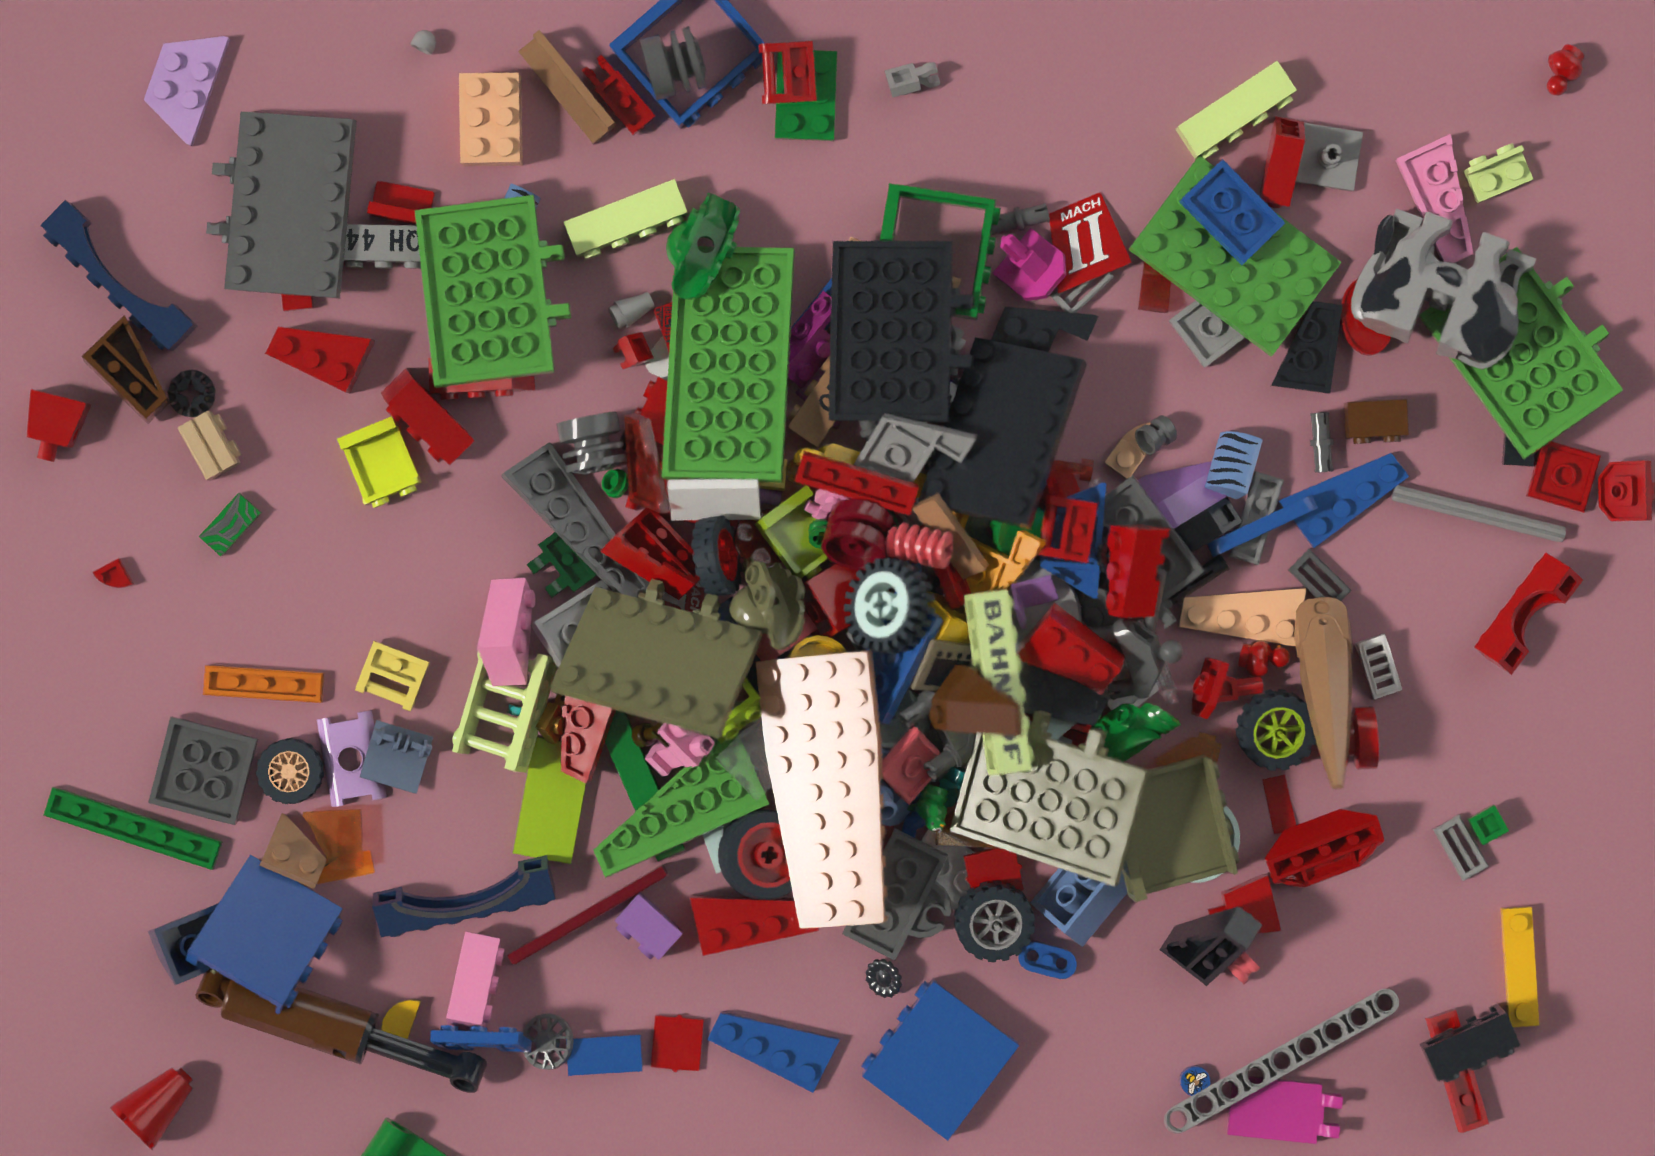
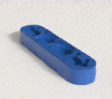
M1310 495L1209 542L1207 546L1212 557H1215L1317 509V504L1313 496Z

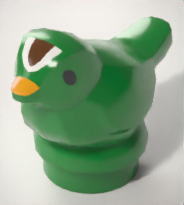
M927 784L924 790L921 791V798L916 803L908 805L907 810L917 812L925 820L926 826L930 831L940 833L943 827L946 826L944 819L947 815V809L944 804L948 800L946 798L948 791Z

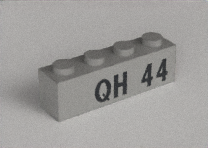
M347 224L344 253L345 267L363 268V263H375V268L390 269L393 268V263H404L405 269H421L417 226Z

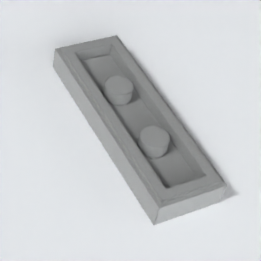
M1257 471L1254 472L1241 515L1242 522L1238 525V529L1275 512L1284 482L1283 479ZM1268 532L1232 548L1229 557L1259 565Z

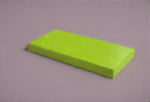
M536 738L528 767L513 854L535 858L547 855L548 860L572 864L586 783L561 772V741H558L556 745L546 742L544 738Z

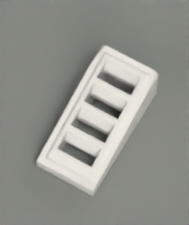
M1380 634L1355 643L1373 699L1375 700L1401 691V683L1386 635ZM1380 645L1382 651L1367 656L1366 650ZM1384 656L1386 662L1370 666L1369 661ZM1388 667L1389 673L1374 678L1373 672ZM1392 679V685L1377 689L1376 683Z

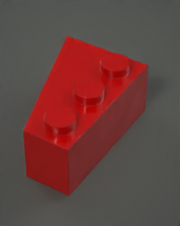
M277 327L265 354L350 394L375 340Z
M406 368L381 392V395L389 405L385 410L397 422L402 418L409 425L406 429L407 432L417 442L423 439L430 446L427 450L428 453L437 462L440 463L444 460L450 466L475 441L471 434L431 396L432 394L426 388H423L413 378Z
M1055 602L1020 642L1016 650V655L1019 656L1022 662L1104 691L1122 670L1125 660L1121 652Z

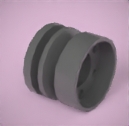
M689 26L682 28L685 42L678 43L675 30L670 31L671 46L665 47L659 35L640 40L657 101L676 96V81L681 80L687 93L691 92L688 78L694 76L696 77L698 88H706L705 64L699 43L691 33Z
M617 411L580 417L556 424L560 443H574L575 447L574 450L562 454L563 459L577 457L578 463L565 466L566 474H592L610 470L621 463L627 462L626 454L612 455L611 451L624 447V443L609 441V436L621 431Z

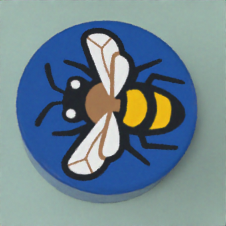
M1189 1066L1180 1075V1086L1185 1093L1193 1096L1210 1086L1209 1074L1200 1066Z

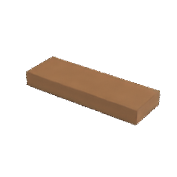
M939 494L933 495L913 507L914 512L924 526L931 529V534L936 529L941 531L942 536L946 532L952 533L953 552L950 562L963 580L986 570L989 563Z

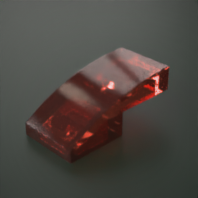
M1143 261L1138 310L1168 313L1171 281Z

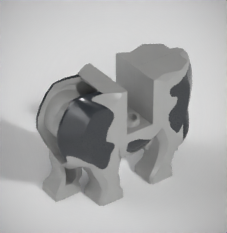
M1396 209L1394 216H1386L1378 225L1374 253L1366 263L1356 282L1351 299V310L1354 318L1377 333L1397 338L1408 344L1424 300L1429 301V305L1437 310L1446 311L1447 308L1451 309L1436 354L1457 359L1481 370L1493 366L1508 353L1517 336L1518 298L1516 293L1518 281L1522 274L1532 271L1536 258L1510 249L1507 253L1509 241L1483 232L1479 248L1475 252L1474 265L1470 269L1455 263L1440 262L1433 255V245L1440 238L1450 233L1453 221L1430 212H1426L1423 220L1419 216ZM1507 253L1506 260L1499 264V259Z

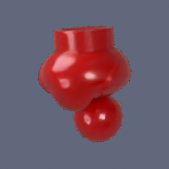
M1566 44L1561 50L1549 55V67L1555 74L1547 82V90L1550 94L1554 96L1562 95L1567 90V82L1577 80L1580 77L1583 69L1581 62L1584 59V54L1577 47Z
M1257 641L1252 645L1243 644L1239 657V667L1246 668L1251 676H1264L1268 673L1267 666L1269 661L1274 666L1281 668L1290 661L1289 652L1281 645L1271 650L1267 642Z

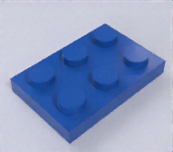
M1223 159L1179 201L1241 266L1285 224Z

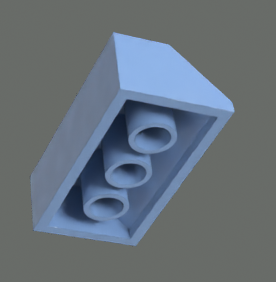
M1058 868L1030 904L1063 933L1083 947L1127 894L1123 871L1119 884L1114 887Z

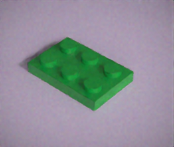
M813 50L817 101L776 103L775 139L834 141L837 51ZM778 52L776 94H784L782 52Z

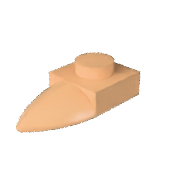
M1145 424L1136 426L1127 432L1104 462L1126 479L1133 475L1146 456V453L1139 447L1135 438L1136 430Z

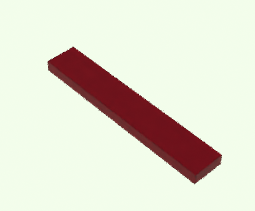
M663 864L513 950L507 957L512 965L521 962L664 879L668 874Z

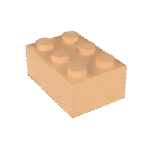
M519 72L459 73L460 163L463 166H523L522 81Z

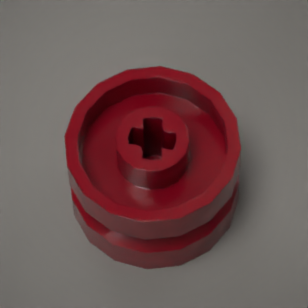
M860 499L838 501L832 506L829 515L828 527L826 528L821 545L823 553L831 561L842 567L866 571L864 565L868 562L874 563L875 559L885 560L887 555V535L895 524L893 517L884 508L872 502Z

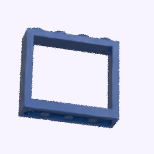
M659 0L609 44L610 49L655 100L656 96L651 80L626 53V50L684 0ZM728 0L714 1L756 50L681 115L667 99L656 100L680 129L684 125L689 128L701 118L699 114L701 110L707 105L710 108L714 107L724 98L721 94L729 86L732 89L736 88L746 79L744 73L752 66L754 69H757L763 64L762 53H759L758 44H764L765 42Z

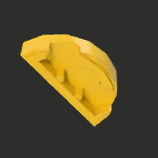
M408 999L398 1002L385 1015L381 1031L408 1039L421 1001Z

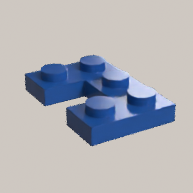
M442 1025L440 1030H431L430 1042L444 1050L473 1051L474 1047L497 1048L502 1052L531 1053L532 1040L523 1036L524 1033L518 1032L516 1028L499 1027V1032H487L488 1028L481 1026H470V1030L465 1031L458 1030V1026Z

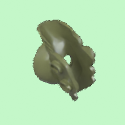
M753 558L744 559V562H742V572L748 585L740 589L732 598L729 604L730 615L740 626L759 630L762 634H768L771 646L777 650H784L799 639L803 630L805 607L802 599L805 595V585L800 577L791 575L789 569H784L782 563L776 562L765 565L764 562L754 561ZM774 599L777 601L778 605H773Z

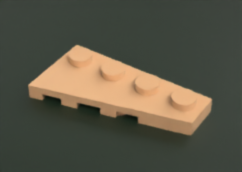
M1306 588L1185 597L1182 603L1178 627L1296 647L1294 639L1296 610L1304 602Z

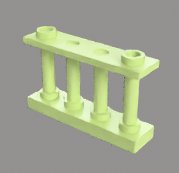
M478 651L477 657L479 660L459 728L456 729L453 735L454 746L452 752L469 754L471 747L504 757L506 761L505 769L527 773L538 735L536 725L545 710L557 665L550 655L538 653L534 660L529 659L528 671L531 678L527 688L523 689L513 685L492 686ZM487 691H493L521 700L523 705L520 716L516 718L484 708L483 705ZM479 719L513 729L512 743L506 746L475 736Z

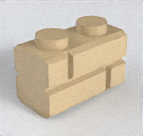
M206 411L177 428L206 480H212L241 463L238 459L242 455L241 451L233 439L228 441L223 431L227 427L219 413L214 415L212 411Z

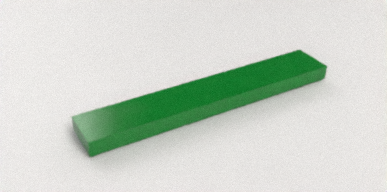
M52 787L43 816L210 870L215 868L223 841L57 787Z

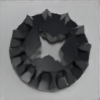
M197 370L180 372L171 380L167 391L170 405L178 414L186 417H197L209 411L216 396L212 380L206 374ZM192 381L194 390L204 393V395L194 397L190 407L188 397L179 394V392L189 390V385H191Z

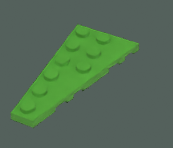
M738 734L722 744L717 739L714 740L715 744L710 753L703 757L697 767H684L649 801L635 811L627 821L593 850L605 878L770 805Z

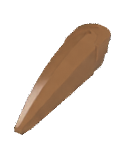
M1318 597L1305 600L1297 608L1294 639L1297 657L1300 659L1299 674L1318 749L1332 789H1342L1345 782L1351 728L1352 664L1350 654H1352V633L1347 608L1342 601L1336 598Z

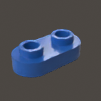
M1030 941L1027 947L1024 946L1021 949L1022 952L1018 955V960L1024 969L1057 979L1069 978L1074 974L1077 967L1076 958L1069 950L1037 941ZM1031 950L1038 952V958L1034 961H1030L1027 958V954ZM1059 958L1066 959L1067 965L1064 968L1056 966V961Z

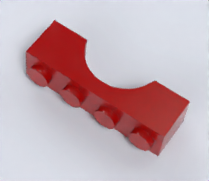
M1545 552L1542 558L1534 565L1533 570L1524 582L1518 586L1505 607L1499 611L1496 619L1486 632L1481 635L1474 648L1486 659L1512 675L1529 653L1524 634L1530 618L1536 611L1546 605L1553 603L1566 604L1583 579L1571 567Z

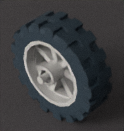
M993 880V883L982 882L979 884V887L975 889L974 887L970 888L967 891V895L960 898L958 902L959 907L955 909L954 913L955 930L965 950L969 954H974L975 958L979 960L984 958L992 963L1000 959L1002 961L1010 960V956L1014 954L1016 956L1022 952L1021 949L1029 945L1031 941L1030 936L1035 931L1034 912L1025 894L1020 889H1016L1011 883L1002 884L999 880ZM997 902L996 910H990L987 904ZM1005 904L1014 910L1013 912L1001 915ZM981 908H984L986 911L985 917L975 916ZM1016 918L1013 929L1003 923ZM973 922L986 924L976 934ZM990 930L993 932V940L982 938ZM1002 930L1009 933L1005 937L998 939V933Z

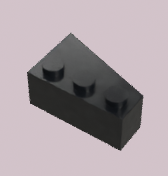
M1498 1004L1489 1007L1490 1014L1479 1019L1476 1016H1472L1466 1019L1467 1024L1454 1030L1449 1028L1420 1044L1431 1072L1438 1082L1441 1080L1445 1083L1453 1081L1460 1077L1459 1072L1468 1068L1471 1070L1480 1069L1488 1064L1487 1060L1496 1056L1498 1058L1510 1056L1515 1052L1514 1048L1521 1046L1507 1013Z

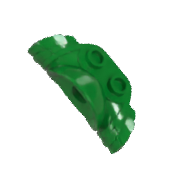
M708 192L706 199L699 209L693 208L688 219L676 226L668 236L666 243L667 257L676 269L671 285L673 293L679 298L692 300L702 297L716 278L724 258L730 259L737 245L732 240L739 223L738 215L740 213V208L733 202ZM705 237L712 241L713 250L710 253H703L698 249L697 241L700 238Z
M1125 703L1117 706L1100 718L1095 726H1091V729L1097 728L1106 731L1107 734L1103 748L1108 749L1107 756L1125 762L1137 753H1140L1153 741L1161 739L1162 734L1166 735L1170 731L1176 730L1175 728L1181 726L1178 718L1173 717L1157 705L1145 703L1138 708L1132 704Z

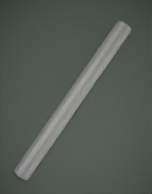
M1399 485L1394 488L1392 493V500L1556 542H1563L1566 535V528L1563 526Z

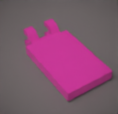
M1248 1076V1079L1253 1084H1260L1263 1077ZM1277 1079L1229 1106L1227 1135L1317 1144V1135L1339 1139L1340 1126L1337 1123H1324L1323 1119L1325 1107L1342 1109L1343 1096L1335 1093H1322L1321 1083ZM1233 1083L1230 1099L1235 1098L1238 1092L1237 1087Z

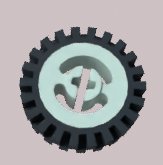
M885 558V560L875 559L874 563L868 562L864 565L866 571L859 569L856 573L860 581L852 579L849 586L855 589L854 593L846 591L845 598L852 599L851 604H844V611L851 612L852 614L845 617L846 624L853 625L848 630L851 635L857 636L854 640L858 644H864L863 647L866 649L891 654H899V651L907 652L910 650L909 646L916 647L919 644L916 637L924 638L927 632L922 629V626L931 627L932 621L926 619L927 613H935V608L928 607V602L935 601V595L926 592L933 589L932 584L925 582L928 578L924 572H919L920 568L916 565H911L909 562ZM894 587L897 591V594L886 591L889 588ZM882 619L893 621L887 626H885Z

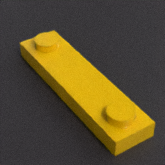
M1532 907L1500 908L1507 1015L1512 1027L1540 1026Z

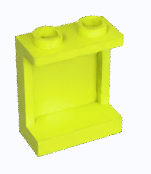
M392 416L337 438L360 489L364 505L372 504L373 508L390 502L389 496L398 492L401 497L417 491L416 485L422 483L399 425Z

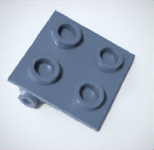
M376 720L360 778L417 794L427 757L432 750L433 737Z

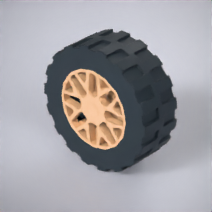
M287 738L269 745L262 752V756L257 762L258 770H256V776L259 779V786L264 790L263 793L266 796H270L271 800L281 802L282 804L300 803L313 796L317 789L320 788L322 778L324 777V763L320 759L319 752L313 748V745L301 739Z

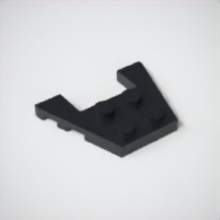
M1005 306L991 340L1049 352L1059 329L1088 341L1099 316Z

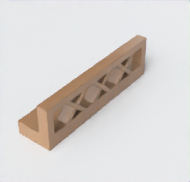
M538 30L533 34L534 39L518 52L594 145L614 129L616 124L548 39Z

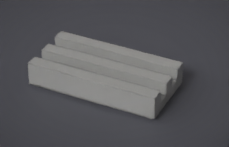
M1110 272L1104 274L1105 277L1072 309L1068 304L1094 279L1080 284L1064 300L1060 297L1062 293L1058 294V289L1050 297L1065 312L1076 313L1114 276Z
M1456 815L1449 821L1447 820L1442 825L1432 829L1462 881L1489 867L1460 815ZM1457 824L1477 858L1479 865L1476 867L1452 828L1453 825ZM1447 830L1469 871H1464L1443 835V831Z

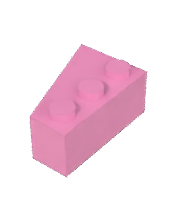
M526 578L491 580L477 649L492 686L527 685L532 608L535 606V593L533 590H530Z
M465 932L446 1017L447 1025L458 1026V1030L469 1031L470 1026L485 1027L486 1023H490L493 1006L489 1005L491 994H496L499 977L495 976L497 965L502 966L505 948H500V938Z

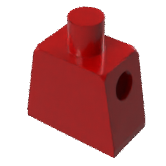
M31 389L27 437L41 441L37 458L54 462L58 445L73 448L89 413L91 404Z
M1261 874L1221 892L1224 905L1208 909V915H1212L1239 906L1262 924L1258 933L1282 931L1269 877L1266 874Z

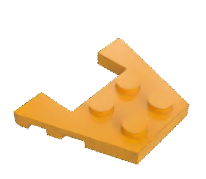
M952 512L961 526L965 528L969 515ZM1025 530L1018 531L1010 556L970 537L989 563L986 570L966 578L971 593L978 594L1008 590L1009 592L1012 588L1011 584L1017 582L1044 547L1046 541Z

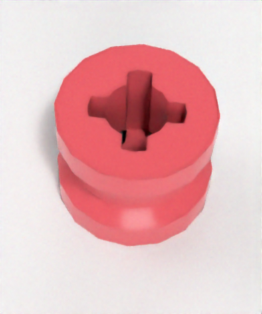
M1245 952L1227 967L1244 985L1248 982V976L1252 972H1258L1261 969Z

